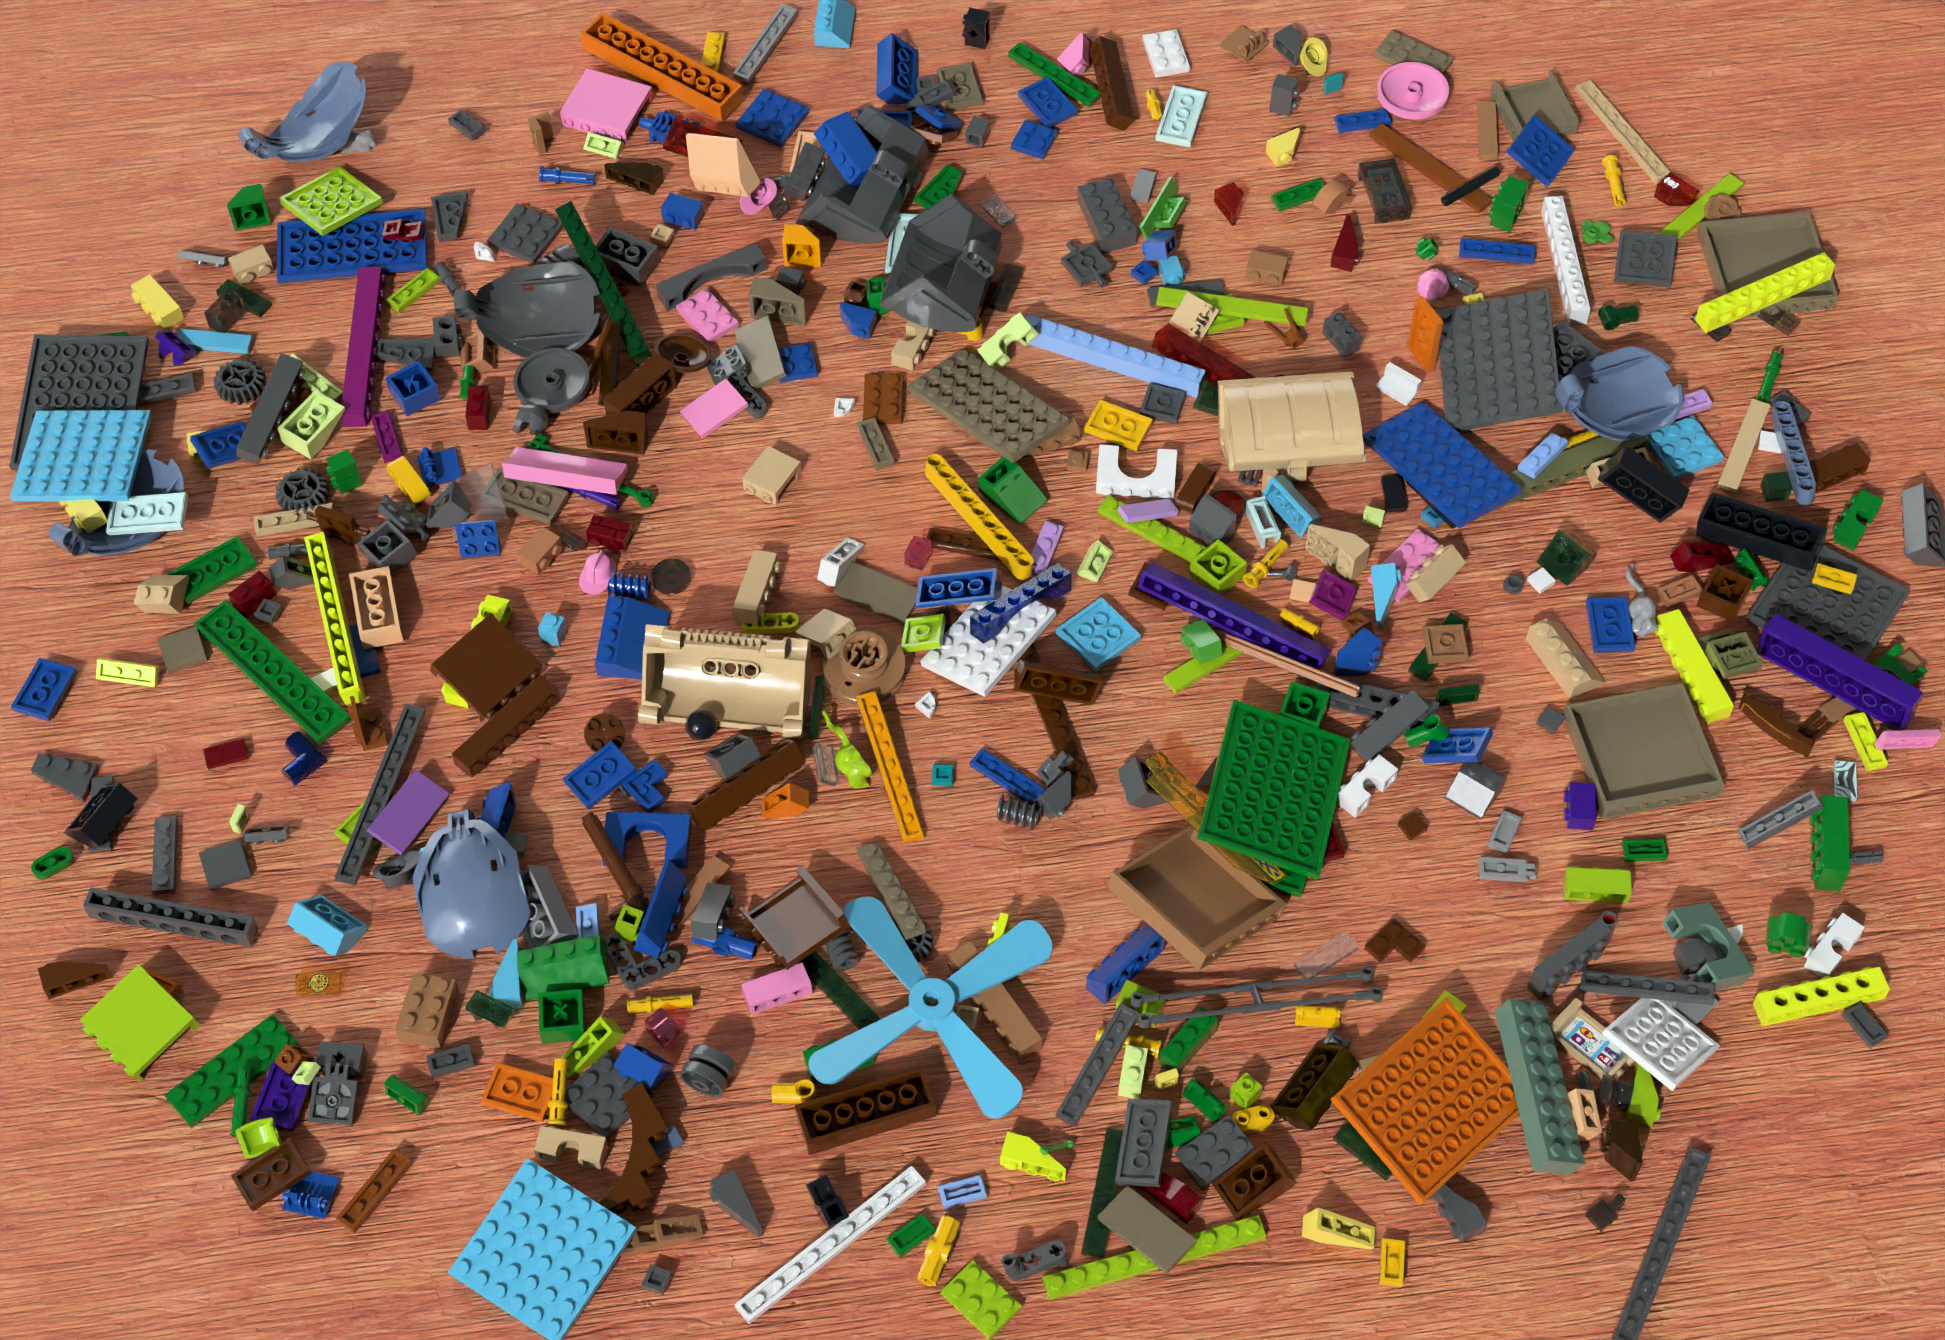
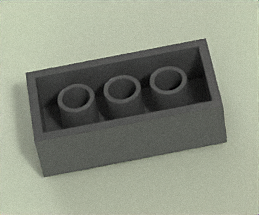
M1113 178L1078 186L1077 201L1101 254L1135 246L1137 230Z

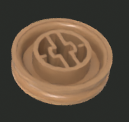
M858 627L856 628L857 632L848 635L842 641L839 652L832 658L828 659L823 654V680L828 691L837 700L847 705L859 707L856 696L876 691L879 702L882 704L894 697L903 685L905 679V655L900 644L888 633L876 628Z

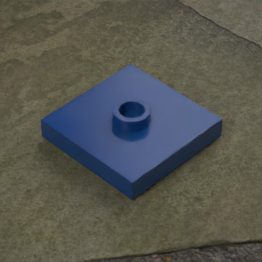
M917 105L915 109L916 113L940 130L962 128L963 123L939 105Z

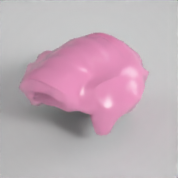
M1437 268L1425 271L1419 277L1417 283L1418 294L1426 300L1443 299L1449 289L1447 275Z

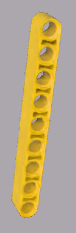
M938 454L929 455L926 458V477L1016 578L1020 580L1029 579L1032 575L1033 557L942 456Z

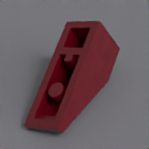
M1346 215L1332 253L1330 267L1352 272L1354 265L1357 266L1359 263L1360 255L1357 254L1358 243L1351 216Z
M1684 541L1670 555L1674 567L1680 572L1692 573L1714 568L1716 564L1723 566L1732 564L1735 561L1727 545Z
M1164 1172L1162 1174L1161 1187L1140 1186L1186 1224L1201 1209L1202 1197L1185 1183Z

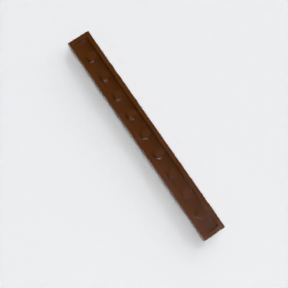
M1033 643L1017 660L1018 662L1019 660H1029L1041 663ZM1031 694L1056 756L1061 751H1064L1066 754L1070 753L1075 759L1070 765L1062 768L1065 773L1067 771L1071 773V792L1074 800L1093 796L1095 790L1057 699Z

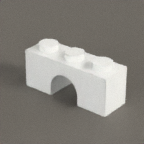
M1380 754L1374 760L1370 759L1361 772L1357 771L1347 785L1343 784L1339 788L1337 804L1356 818L1370 803L1371 794L1364 788L1368 786L1376 787L1383 793L1396 780L1398 769Z
M1844 913L1838 919L1835 917L1832 919L1827 927L1830 929L1827 934L1822 932L1816 941L1818 943L1816 948L1811 946L1804 956L1807 958L1804 967L1820 978L1830 976L1842 958L1832 947L1839 946L1849 952L1865 929L1864 926Z

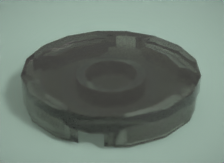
M670 558L656 564L652 570L651 578L653 586L657 591L668 595L669 593L678 594L689 586L691 573L685 562Z

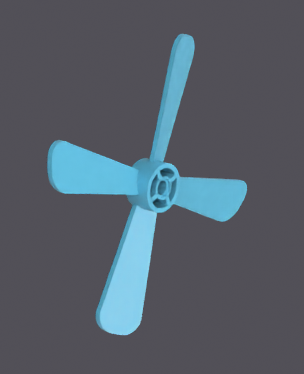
M860 897L849 902L844 909V913L850 926L910 991L909 1006L814 1052L809 1059V1070L812 1075L824 1084L837 1083L914 1026H917L926 1031H937L984 1115L989 1118L998 1119L1009 1114L1021 1102L1023 1094L1022 1085L955 1014V1004L1047 962L1052 954V941L1044 927L1033 920L1020 922L943 981L925 976L886 908L879 900L873 897ZM928 1004H936V1006H934V1007H930V1006H927V1005H928Z

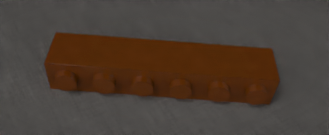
M1099 35L1091 43L1089 49L1106 123L1109 126L1124 131L1134 121V116L1117 43Z
M539 675L452 753L454 764L471 778L481 773L490 761L495 760L500 752L506 747L511 746L519 735L525 733L529 726L535 721L540 720L549 708L554 707L560 700L558 688Z
M786 739L686 807L699 828L711 829L717 825L718 820L731 816L736 808L749 804L751 798L764 794L769 786L783 781L785 775L798 771L801 768L800 765L806 761L795 741Z

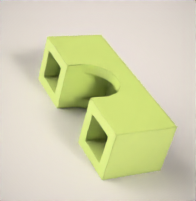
M1019 312L1003 328H1000L994 336L985 341L977 351L989 366L999 371L1011 360L1007 355V347L1012 341L1018 340L1026 347L1039 333L1029 320Z

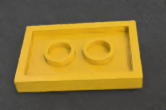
M1099 400L1084 427V432L1137 451L1149 431L1153 419Z

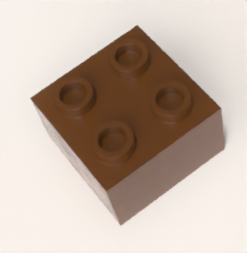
M1716 564L1700 594L1697 607L1734 623L1749 595L1754 580Z

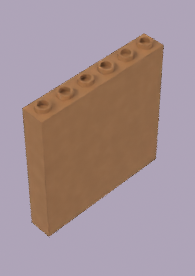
M1191 825L1188 828H1182L1174 836L1170 835L1163 843H1157L1148 852H1142L1138 858L1130 859L1123 867L1115 868L1109 875L1110 880L1107 887L1197 969L1201 970L1279 919L1286 903L1224 848L1197 839L1198 831Z

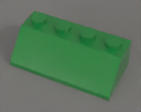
M600 934L517 951V970L525 999L527 1001L538 999V993L587 989L610 984L608 946Z

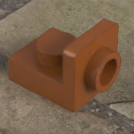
M1358 611L1341 620L1342 627L1354 636L1364 627L1373 633L1371 621Z
M285 1044L275 1063L288 1074H292L303 1061L312 1062L315 1057L299 1045Z

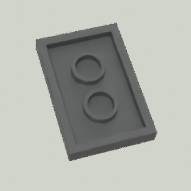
M1228 1115L1178 1150L1175 1155L1201 1190H1203L1255 1150V1147L1231 1116Z

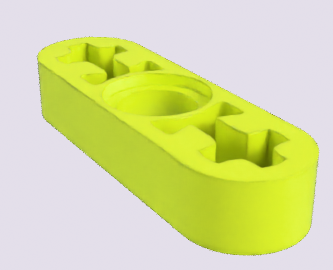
M792 612L766 613L763 617H760L758 624H752L751 627H748V623L741 622V629L744 633L750 635L793 633L799 629V617ZM772 620L776 624L772 627H767L765 622ZM791 620L792 625H788V621Z

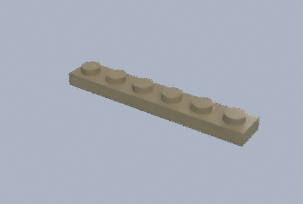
M875 841L858 847V856L904 938L908 940L926 933L923 922L878 843Z

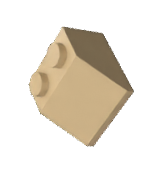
M151 575L138 585L134 604L145 613L181 614L189 576Z

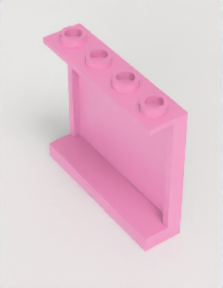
M586 68L560 111L561 124L569 128L594 133L627 144V133L644 104H650L653 100L652 87Z

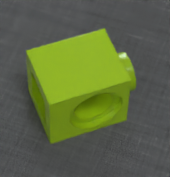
M1246 1072L1231 1086L1229 1098L1242 1109L1250 1108L1261 1098L1263 1086Z

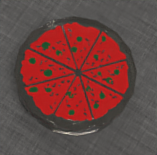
M1222 490L1211 495L1212 498L1237 514L1236 522L1242 520L1245 515L1246 504L1238 493Z

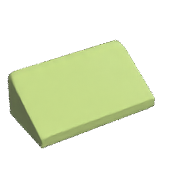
M588 132L583 149L617 159L624 147V143Z
M1097 540L1089 547L1076 574L1098 582L1113 551Z

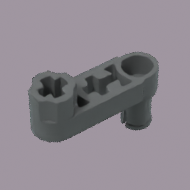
M1055 1240L1017 1257H1014L1012 1254H1006L1002 1257L1001 1263H1003L1009 1278L1018 1281L1029 1278L1056 1265L1065 1267L1068 1265L1071 1254L1063 1242ZM1038 1257L1040 1259L1038 1261L1039 1264L1035 1266L1033 1258ZM1024 1261L1028 1264V1270H1026V1267L1023 1264Z

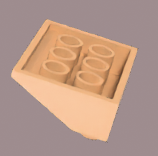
M692 133L686 135L690 176L698 190L748 197L761 184L739 139Z

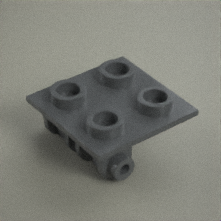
M737 344L726 349L717 358H713L706 366L715 385L733 373H736L741 378L746 377L748 373L745 367L747 363Z

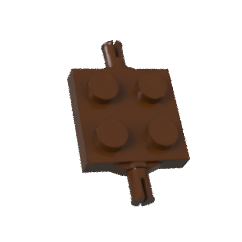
M318 505L315 513L308 511L306 515L307 519L316 521L319 524L321 532L323 531L326 537L337 538L345 543L357 545L361 540L360 535L366 537L371 533L370 529L360 527L353 515Z

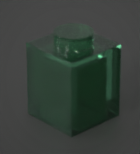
M1787 471L1764 474L1760 485L1766 502L1788 499L1793 490Z

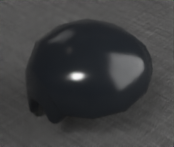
M708 710L692 712L685 722L686 733L694 740L710 739L716 733L718 727L717 718Z

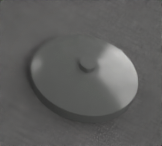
M548 348L533 353L519 365L514 375V389L522 404H538L547 413L561 412L573 407L582 400L590 386V372L585 360L577 353L564 348Z

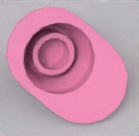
M759 179L761 184L748 197H740V208L745 214L754 215L775 198L777 187L772 179Z
M600 550L599 553H594L586 559L579 578V585L582 591L587 594L596 595L605 591L608 587L610 576H612L613 571H616L614 560L609 558L604 551Z

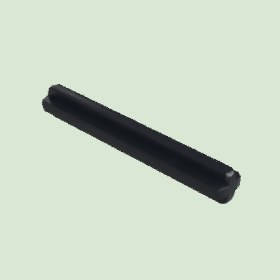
M1493 166L1442 196L1441 203L1444 206H1448L1498 177L1500 169L1497 166Z

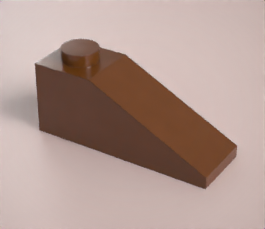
M58 961L38 968L43 990L49 1000L113 978L107 964Z

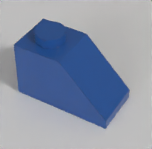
M844 302L840 303V317L851 334L860 338L870 339L877 324L876 310Z

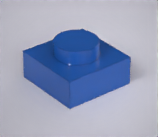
M1144 260L1131 270V276L1143 285L1157 275V270Z

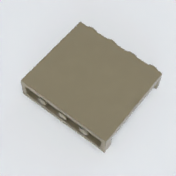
M1549 71L1548 79L1506 89H1502L1499 83L1492 84L1489 97L1491 101L1496 102V110L1512 141L1515 140L1533 115L1538 117L1560 137L1577 133V128L1580 125L1579 117L1575 115L1572 104L1568 102L1565 91L1561 89L1559 80L1552 71Z

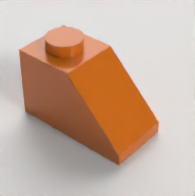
M788 783L762 798V817L764 818L795 817L809 809V791L792 783Z

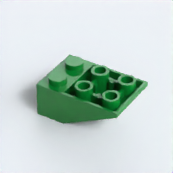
M1004 457L978 478V492L1020 524L1048 501L1017 463H1012Z

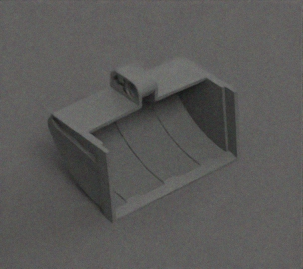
M868 105L855 121L874 146L877 154L859 188L849 186L830 158L795 222L798 225L809 226L823 234L849 242L879 243L885 240L929 151L925 143L926 138L873 106Z
M951 193L909 220L879 305L886 310L891 309L911 322L931 329L947 332L973 331L976 328L1002 248V233Z

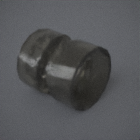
M1603 1075L1596 1102L1607 1106L1613 1103L1615 1108L1628 1111L1634 1083L1625 1080L1617 1082L1616 1078Z

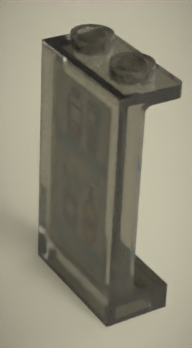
M1395 158L1359 163L1357 176L1359 181H1363L1374 211V223L1380 224L1409 219L1412 205Z

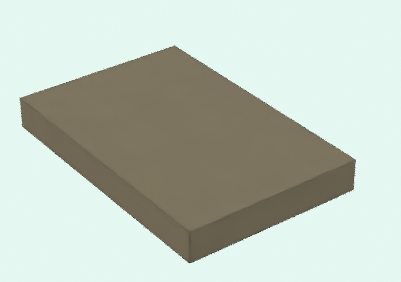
M971 63L937 69L939 82L947 80L955 96L945 100L948 111L983 105V98Z

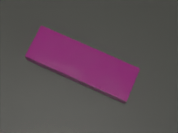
M386 411L371 415L384 463L394 461L403 456L390 412Z

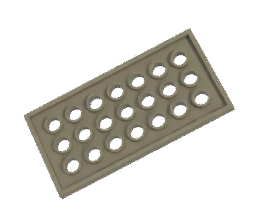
M965 348L960 349L908 385L910 393L1012 463H1015L1069 425V418L989 366Z

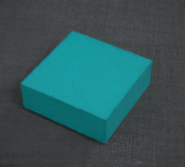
M1338 73L1324 78L1323 91L1325 94L1342 90V74Z
M933 764L932 786L952 787L954 765Z

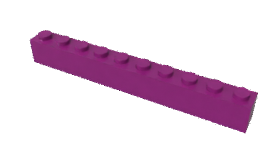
M363 267L358 269L342 406L345 407V411L341 416L343 427H367V419L371 418L369 404H372L373 401L371 389H374L373 374H376V363L374 360L377 359L376 344H378V339H380L378 329H381L380 315H383L381 301L385 299L383 286H386V275H383L381 267Z

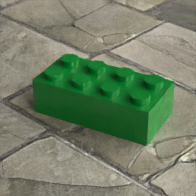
M1822 795L1820 802L1824 808L1810 815L1809 819L1810 826H1813V831L1810 834V844H1813L1810 861L1814 862V868L1811 870V880L1814 881V889L1840 892L1850 872L1848 798Z

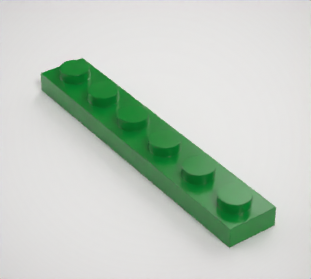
M1021 42L1008 51L1009 58L1043 79L1049 77L1059 89L1086 106L1091 107L1101 98L1098 90Z

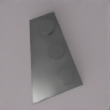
M38 753L31 771L33 775L51 785L58 786L64 792L72 794L78 800L85 802L91 788V779L95 778L99 767L97 763Z

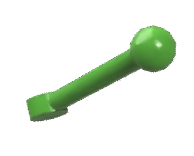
M1069 1139L1066 1143L1050 1147L1043 1145L1040 1148V1153L1047 1155L1049 1151L1065 1147L1072 1148L1075 1143Z

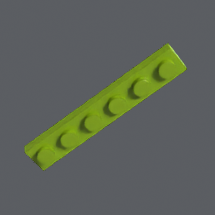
M1109 495L1098 508L1099 514L1188 562H1191L1207 549V547L1154 519L1126 523L1118 512L1119 506L1126 504Z

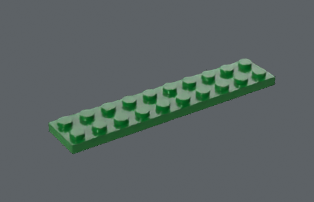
M224 600L194 623V626L197 627L202 635L319 745L351 721V717L227 600Z

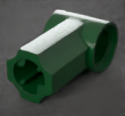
M1607 305L1598 311V316L1605 330H1613L1620 324L1636 322L1639 318L1637 306L1634 305L1619 308Z

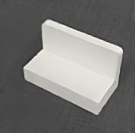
M1389 362L1385 366L1384 376L1376 384V389L1407 406L1419 393L1422 380Z

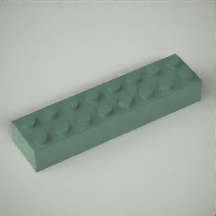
M1509 998L1495 1010L1533 1172L1570 1175L1585 1165L1546 1005L1541 1002Z

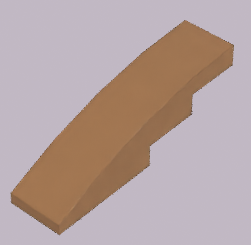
M699 1215L655 1220L650 1225L635 1226L638 1230L620 1257L659 1250L703 1237Z

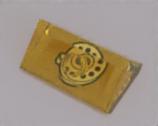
M342 972L296 973V995H339Z

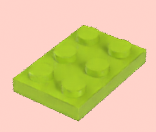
M973 1260L941 1290V1295L988 1340H991L1022 1310V1306Z

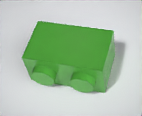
M1203 619L1181 627L1182 636H1180L1182 645L1187 647L1192 657H1196L1201 664L1223 656L1221 639Z

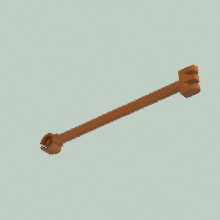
M620 280L616 281L615 284L623 298L628 294L627 283L622 280L621 285ZM609 313L588 366L590 372L589 395L594 394L596 382L591 380L603 350V342L613 323Z

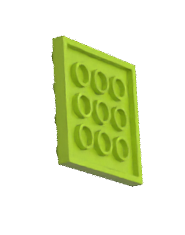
M340 166L279 198L280 203L322 236L383 204L382 197Z

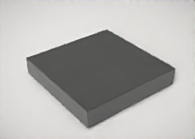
M1149 383L1140 414L1154 420L1177 425L1186 397V391Z
M240 839L199 852L210 891L252 877Z

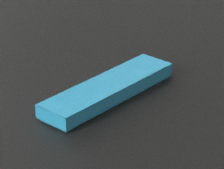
M178 329L177 336L191 348L200 350L249 354L253 342L252 335Z

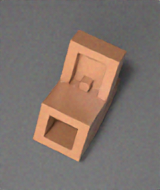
M1334 179L1322 187L1312 203L1323 213L1334 214L1341 202L1351 203L1354 196L1350 193L1348 187Z

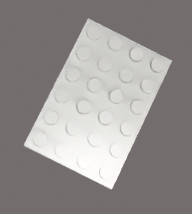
M1002 585L1001 599L973 602L943 635L942 648L931 649L920 661L921 666L986 697L1056 617V610Z

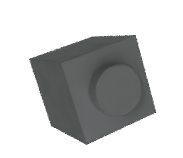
M973 116L965 131L966 144L983 148L990 134V121Z
M781 267L776 282L799 296L800 291L804 290L806 285L803 271Z
M1693 939L1677 943L1673 955L1682 976L1685 974H1696L1707 962L1698 940Z

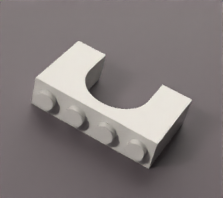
M1099 446L1096 494L1174 499L1177 450L1158 449L1157 465L1154 472L1144 478H1131L1123 474L1118 467L1119 446Z

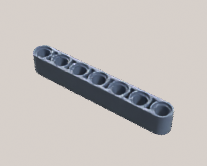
M1778 401L1773 405L1772 425L1795 498L1802 505H1810L1815 499L1816 482L1791 405L1785 401Z

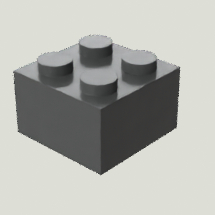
M389 520L385 521L357 543L364 557L375 568L389 566L391 575L418 555L410 540Z

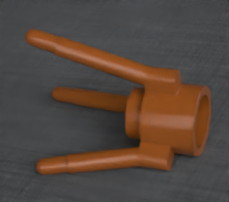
M1287 308L1284 309L1291 329L1286 332V337L1268 321H1264V324L1286 346L1291 345L1292 348H1296L1304 343L1305 339L1300 327L1294 324Z

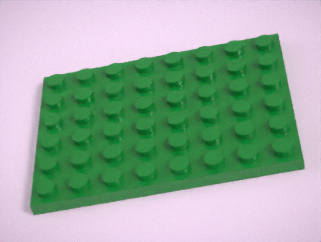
M1233 700L1197 839L1317 880L1322 868L1351 739Z

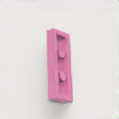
M1927 728L1922 730L1906 729L1903 731L1886 730L1882 732L1875 744L1877 749L1932 748L1940 739L1941 734L1939 729L1929 730Z

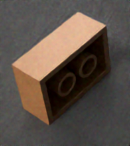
M413 972L395 1029L399 1042L438 1049L442 1048L459 993L455 979Z

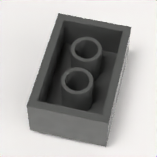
M609 227L596 244V248L609 273L640 286L660 261L657 245Z

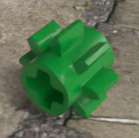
M1424 237L1416 243L1418 247L1415 250L1421 259L1427 258L1430 260L1438 254L1436 250L1439 249V246L1433 238L1427 239Z

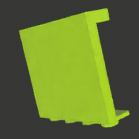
M139 964L80 1019L85 1025L82 1030L90 1038L95 1035L99 1039L96 1043L104 1051L109 1049L112 1052L110 1057L118 1065L122 1062L126 1066L123 1070L132 1079L136 1076L141 1082L144 1079L139 1074L189 1027L195 1031L200 1026L194 1017Z

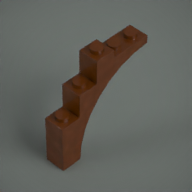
M642 1083L622 1093L632 1123V1145L629 1159L621 1177L613 1189L599 1202L600 1205L616 1215L624 1212L628 1205H631L635 1212L637 1210H646L654 1202L653 1194L643 1177H651L661 1168L660 1160L653 1150L651 1143L657 1144L668 1135L667 1126Z

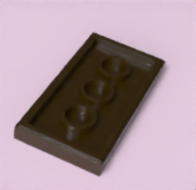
M616 322L612 324L603 342L598 405L605 406L603 400L605 396L616 387L621 329L620 323Z

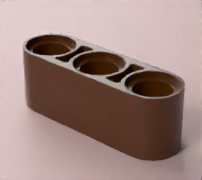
M1197 463L1179 492L1175 506L1193 514L1202 497L1212 485L1217 470Z

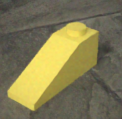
M1318 1207L1303 1215L1302 1237L1319 1243L1372 1250L1374 1249L1375 1227Z

